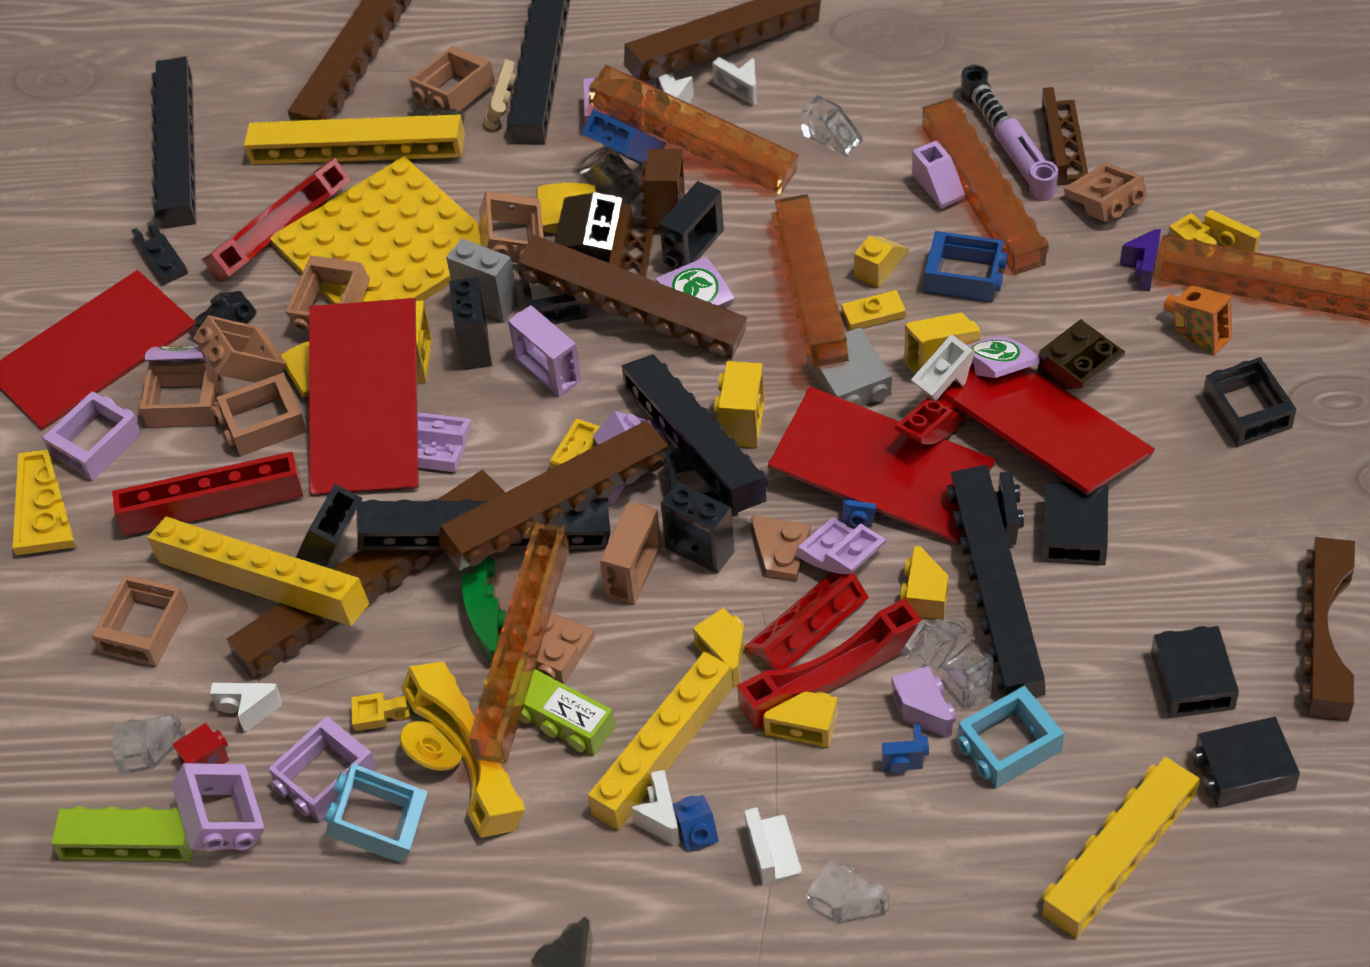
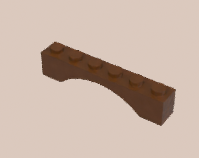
M1315 537L1313 549H1307L1305 556V568L1311 569L1310 575H1306L1304 593L1310 595V602L1306 601L1304 621H1310L1309 629L1305 628L1303 647L1309 648V656H1304L1303 675L1309 676L1308 684L1304 683L1302 703L1308 704V717L1349 721L1354 705V675L1342 662L1333 646L1327 617L1328 611L1336 598L1350 586L1355 568V541Z

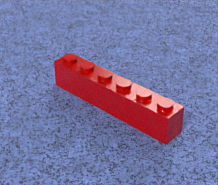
M293 451L112 491L114 515L123 536L154 530L165 517L186 523L304 497L300 472Z

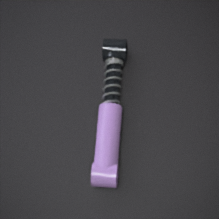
M980 65L965 67L961 73L960 95L962 99L969 103H975L978 109L982 111L983 116L986 117L991 127L995 130V138L1029 184V194L1037 200L1053 198L1057 190V166L1050 161H1046L1021 124L1015 118L1008 116V111L1003 110L1004 106L999 104V99L995 98V93L992 92L991 85L988 82L987 69Z

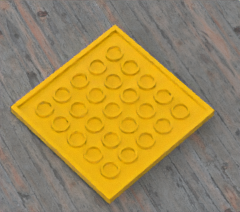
M403 156L276 232L270 238V243L301 275L310 255L360 262L370 277L361 302L415 298L418 301L426 300L449 285L451 278L446 257L461 238L481 245L480 224ZM322 282L318 292L331 304H339L347 285Z

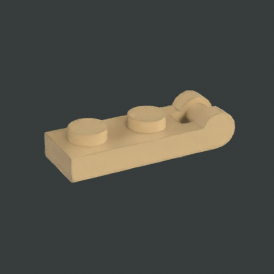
M506 58L498 74L483 120L484 126L491 130L497 129L501 122L500 117L505 113L506 104L511 93L507 91V88H512L516 78V74L512 73L515 62Z

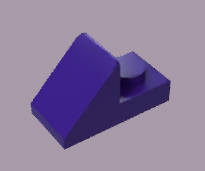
M1154 229L1122 246L1120 264L1136 267L1135 277L1140 278L1138 290L1150 291L1159 249L1160 229Z

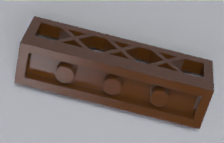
M1054 87L1043 88L1041 109L1050 160L1058 168L1057 186L1070 185L1088 173L1075 100L1056 101ZM1069 110L1070 113L1063 118L1059 116L1058 111ZM1065 127L1073 133L1066 137L1062 135V128ZM1070 147L1077 152L1070 157L1066 154L1065 148ZM1072 166L1081 171V174L1067 175V170Z
M621 204L609 264L627 271L636 268L640 272L638 275L646 278L655 227H647L646 219L633 218L631 205ZM633 228L648 229L640 237L632 233ZM639 247L643 253L633 258L628 252Z

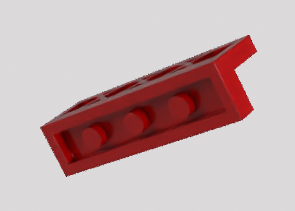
M831 572L748 642L744 648L748 654L762 656L770 670L787 669L864 603L869 596L854 572L852 574Z

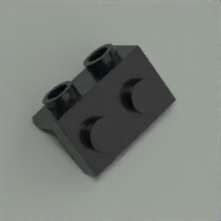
M241 291L220 292L211 299V305L208 309L195 318V324L188 333L193 338L208 315L248 324L257 311Z
M1000 472L998 489L995 491L1008 543L1009 545H1016L1018 529L1024 527L1023 510H1018L1017 503H1020L1019 484H1014L1012 472Z

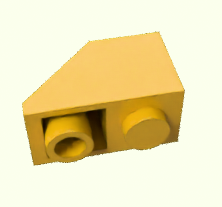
M914 546L912 558H906L904 576L909 577L908 584L902 583L900 600L905 598L919 617L944 620L948 595V575L921 546Z

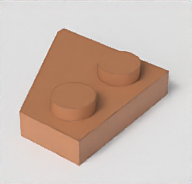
M752 515V529L755 532L766 576L797 582L803 560L795 555L797 547L810 537L811 525Z

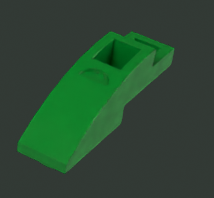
M487 556L481 563L474 566V573L461 574L462 593L468 621L475 641L485 658L495 668L501 660V656L507 654L506 637L502 636V629H507V611L501 610L499 598L496 597L495 585L491 584V578L496 577V560L490 559V556Z

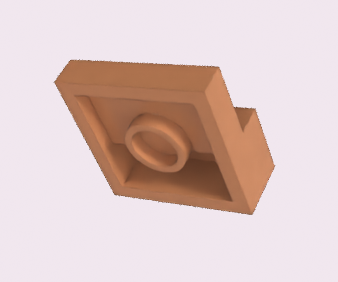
M1106 162L1064 188L1067 199L1083 204L1086 215L1104 222L1120 217L1125 209L1135 204H1141L1147 196L1142 175Z
M539 607L527 626L524 624L520 625L506 646V652L508 656L565 685L595 638V632L592 628Z

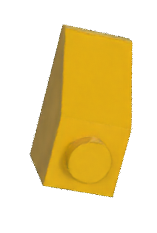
M868 236L854 253V277L879 288L906 256L909 248L885 237Z
M723 607L693 627L694 643L702 654L705 651L731 666L733 687L739 684L745 646V627L736 615L731 616Z
M805 691L765 712L763 717L765 735L829 748L838 717V698L823 692L812 693Z

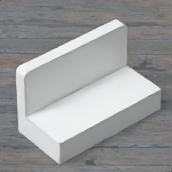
M757 807L744 810L745 827L762 885L800 877L802 870L786 817L780 815L761 820Z

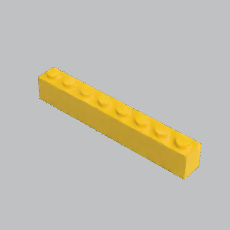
M461 114L249 122L244 147L250 165L328 162L334 158L338 162L396 160L403 156L407 159L462 157L465 131Z
M165 517L147 537L158 562L345 625L352 626L369 606V601L358 577L169 517Z

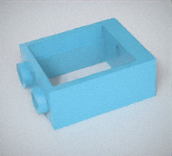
M1023 686L959 722L958 738L956 741L962 753L966 756L970 755L975 761L976 768L984 780L989 779L997 789L1061 752L1063 749L1064 733L1030 691ZM1016 713L1037 740L999 761L978 734Z
M352 763L345 774L340 772L335 782L333 792L338 793L335 803L330 802L323 821L328 822L325 835L401 863L411 849L427 791ZM351 788L403 807L394 839L341 820Z

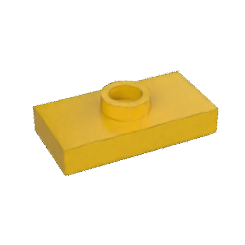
M1211 209L1206 213L1204 223L1210 227L1211 237L1225 247L1254 258L1258 253L1261 232Z
M897 290L841 304V310L850 331L859 327L862 329L906 317V309Z
M576 418L549 460V467L552 469L595 447L597 442L593 435L601 426Z

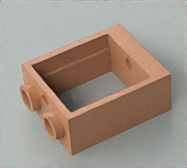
M452 45L413 75L409 81L415 101L429 106L438 112L455 115L495 83L491 61ZM455 74L464 78L448 92L438 88Z
M485 191L479 209L481 245L510 256L511 262L517 263L532 234L544 238L540 199ZM492 220L527 225L528 241L494 237Z
M310 255L285 312L295 328L301 331H309V306H312L322 282L347 285L340 303L361 302L370 277L360 262Z
M208 315L193 337L217 375L256 383L281 374L287 365L263 328Z
M209 362L149 364L147 375L142 378L143 396L138 399V413L140 416H143L147 427L217 425L218 417L215 410L220 408L217 397L222 395L224 378L221 375H217ZM202 386L199 404L159 405L162 388Z
M284 373L217 397L220 409L215 410L221 427L227 425L228 430H225L224 434L229 447L236 446L240 457L307 432L302 413ZM280 398L286 412L285 414L238 430L233 415Z
M627 503L600 559L605 597L635 605L662 548L657 509H653L645 504Z
M124 575L92 634L99 653L157 667L188 607L181 588L169 583L164 585L151 582L143 577L133 578ZM135 601L166 608L150 638L120 631Z

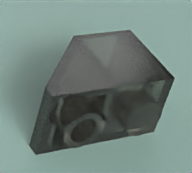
M606 147L594 153L578 169L589 184L595 185V191L604 195L622 198V204L630 205L640 194L638 177L612 148Z
M584 917L577 923L569 924L559 938L550 945L545 944L537 950L531 959L532 967H590L593 941L590 921Z

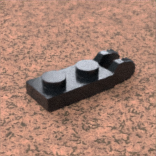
M153 221L147 222V229L154 237L150 240L145 241L138 228L131 230L141 254L162 285L188 273L181 258L165 235L160 233Z

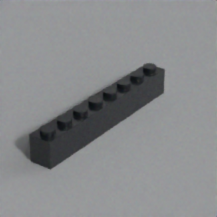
M531 0L533 6L528 8L529 25H525L524 28L526 43L521 44L522 61H518L517 65L519 79L514 80V94L516 96L511 98L510 102L512 117H507V132L512 133L513 144L545 145L571 0Z
M187 56L155 61V72L151 73L153 86L156 88V90H152V99L154 106H156V108H152L153 121L156 126L152 127L153 138L156 145H152L154 159L157 161L156 164H153V174L155 180H157V183H153V192L155 199H157V202H153L155 218L161 219L164 229L197 224L193 76Z
M652 354L622 365L624 389L720 500L725 505L731 507L733 514L767 502L766 488H768L769 484L764 471L758 470L750 456L744 454L738 448L736 441L728 437L719 422L716 423L710 417L708 410L698 404L693 393H688L678 377L675 378L670 373L665 363H661Z
M988 465L950 472L952 484L946 485L950 504L956 503L957 510L953 511L956 529L962 528L964 536L959 537L963 555L969 554L971 562L966 563L970 582L976 581L978 589L973 590L976 608H983L984 616L980 617L982 632L984 636L990 635L991 643L987 644L990 663H997L999 671L994 672L997 690H1004V694L1007 696L1025 686L1034 697L1046 695L1042 666Z
M374 499L357 501V550H443L439 544L440 526L488 501H473L471 499L461 501H442L439 499L430 501H410L407 499L398 501H379ZM595 499L581 511L576 512L574 510L563 516L558 523L554 525L548 524L538 529L531 537L521 538L513 542L507 549H605L611 532L608 500L597 501Z

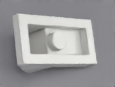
M720 57L712 63L715 84L752 106L757 104L754 58L740 69Z
M668 73L655 78L656 89L671 121H675L694 97L692 77H687L675 81L673 74L668 75Z
M951 334L911 380L936 401L954 380L962 387L964 386L974 351Z
M212 683L210 695L217 711L226 713L238 711V719L244 732L252 729L282 705V699L276 683Z
M665 770L651 772L653 786L647 787L650 803L631 808L633 822L638 827L673 846L680 844L678 827Z

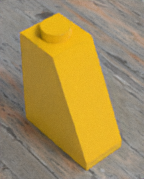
M962 312L908 322L905 324V365L916 375L951 334L965 345L980 341L981 332L978 325L974 321H970Z

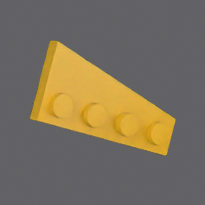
M48 449L18 453L12 546L15 555L76 547Z

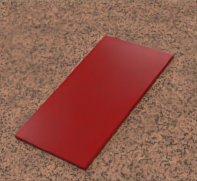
M136 270L0 359V390L43 431L67 415L89 393L93 391L98 394L145 362V354L150 348L169 346L188 333L195 324L194 319L147 279L142 272Z
M415 298L309 306L311 495L329 494L334 484L350 492L414 489L419 487Z
M973 363L970 366L963 387L954 380L940 395L1085 494L1093 492L1154 454L1155 448L1031 367L992 378L975 375Z
M809 386L772 458L768 461L767 468L846 500L876 504V512L957 544L963 530L962 528L956 529L953 511L957 510L956 503L950 504L946 485L952 484L950 472L982 465H988L990 472L994 466L995 459L946 439L933 444L920 443L895 430L896 424L900 421Z

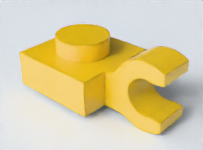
M1190 213L1169 226V235L1186 249L1195 246L1200 256L1206 261L1217 256V253L1211 249L1217 246V241L1210 236V227L1194 214Z
M381 692L351 697L352 726L355 731L386 727L387 718L399 721L411 718L410 706L407 705L406 696H398L386 700L384 693Z

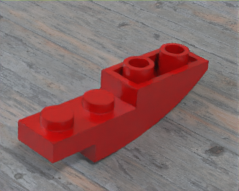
M941 396L936 401L927 397L896 424L895 430L920 443L933 444L943 440L960 428L967 413Z

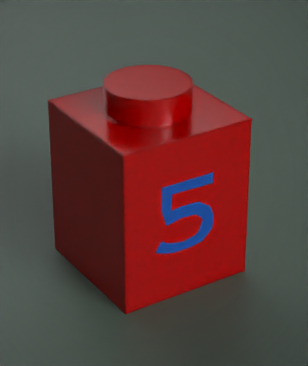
M206 722L172 744L182 765L183 763L225 764L230 761L225 750L229 746L225 737L219 730L213 732Z

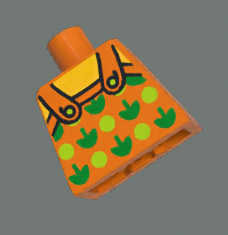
M1190 286L1179 297L1170 294L1166 298L1163 308L1165 311L1174 314L1175 331L1182 337L1213 355H1216L1232 339L1231 296L1197 286Z

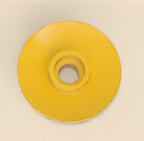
M423 721L411 722L404 726L400 733L399 740L405 753L424 767L440 771L455 768L462 759V755L455 744L432 723Z

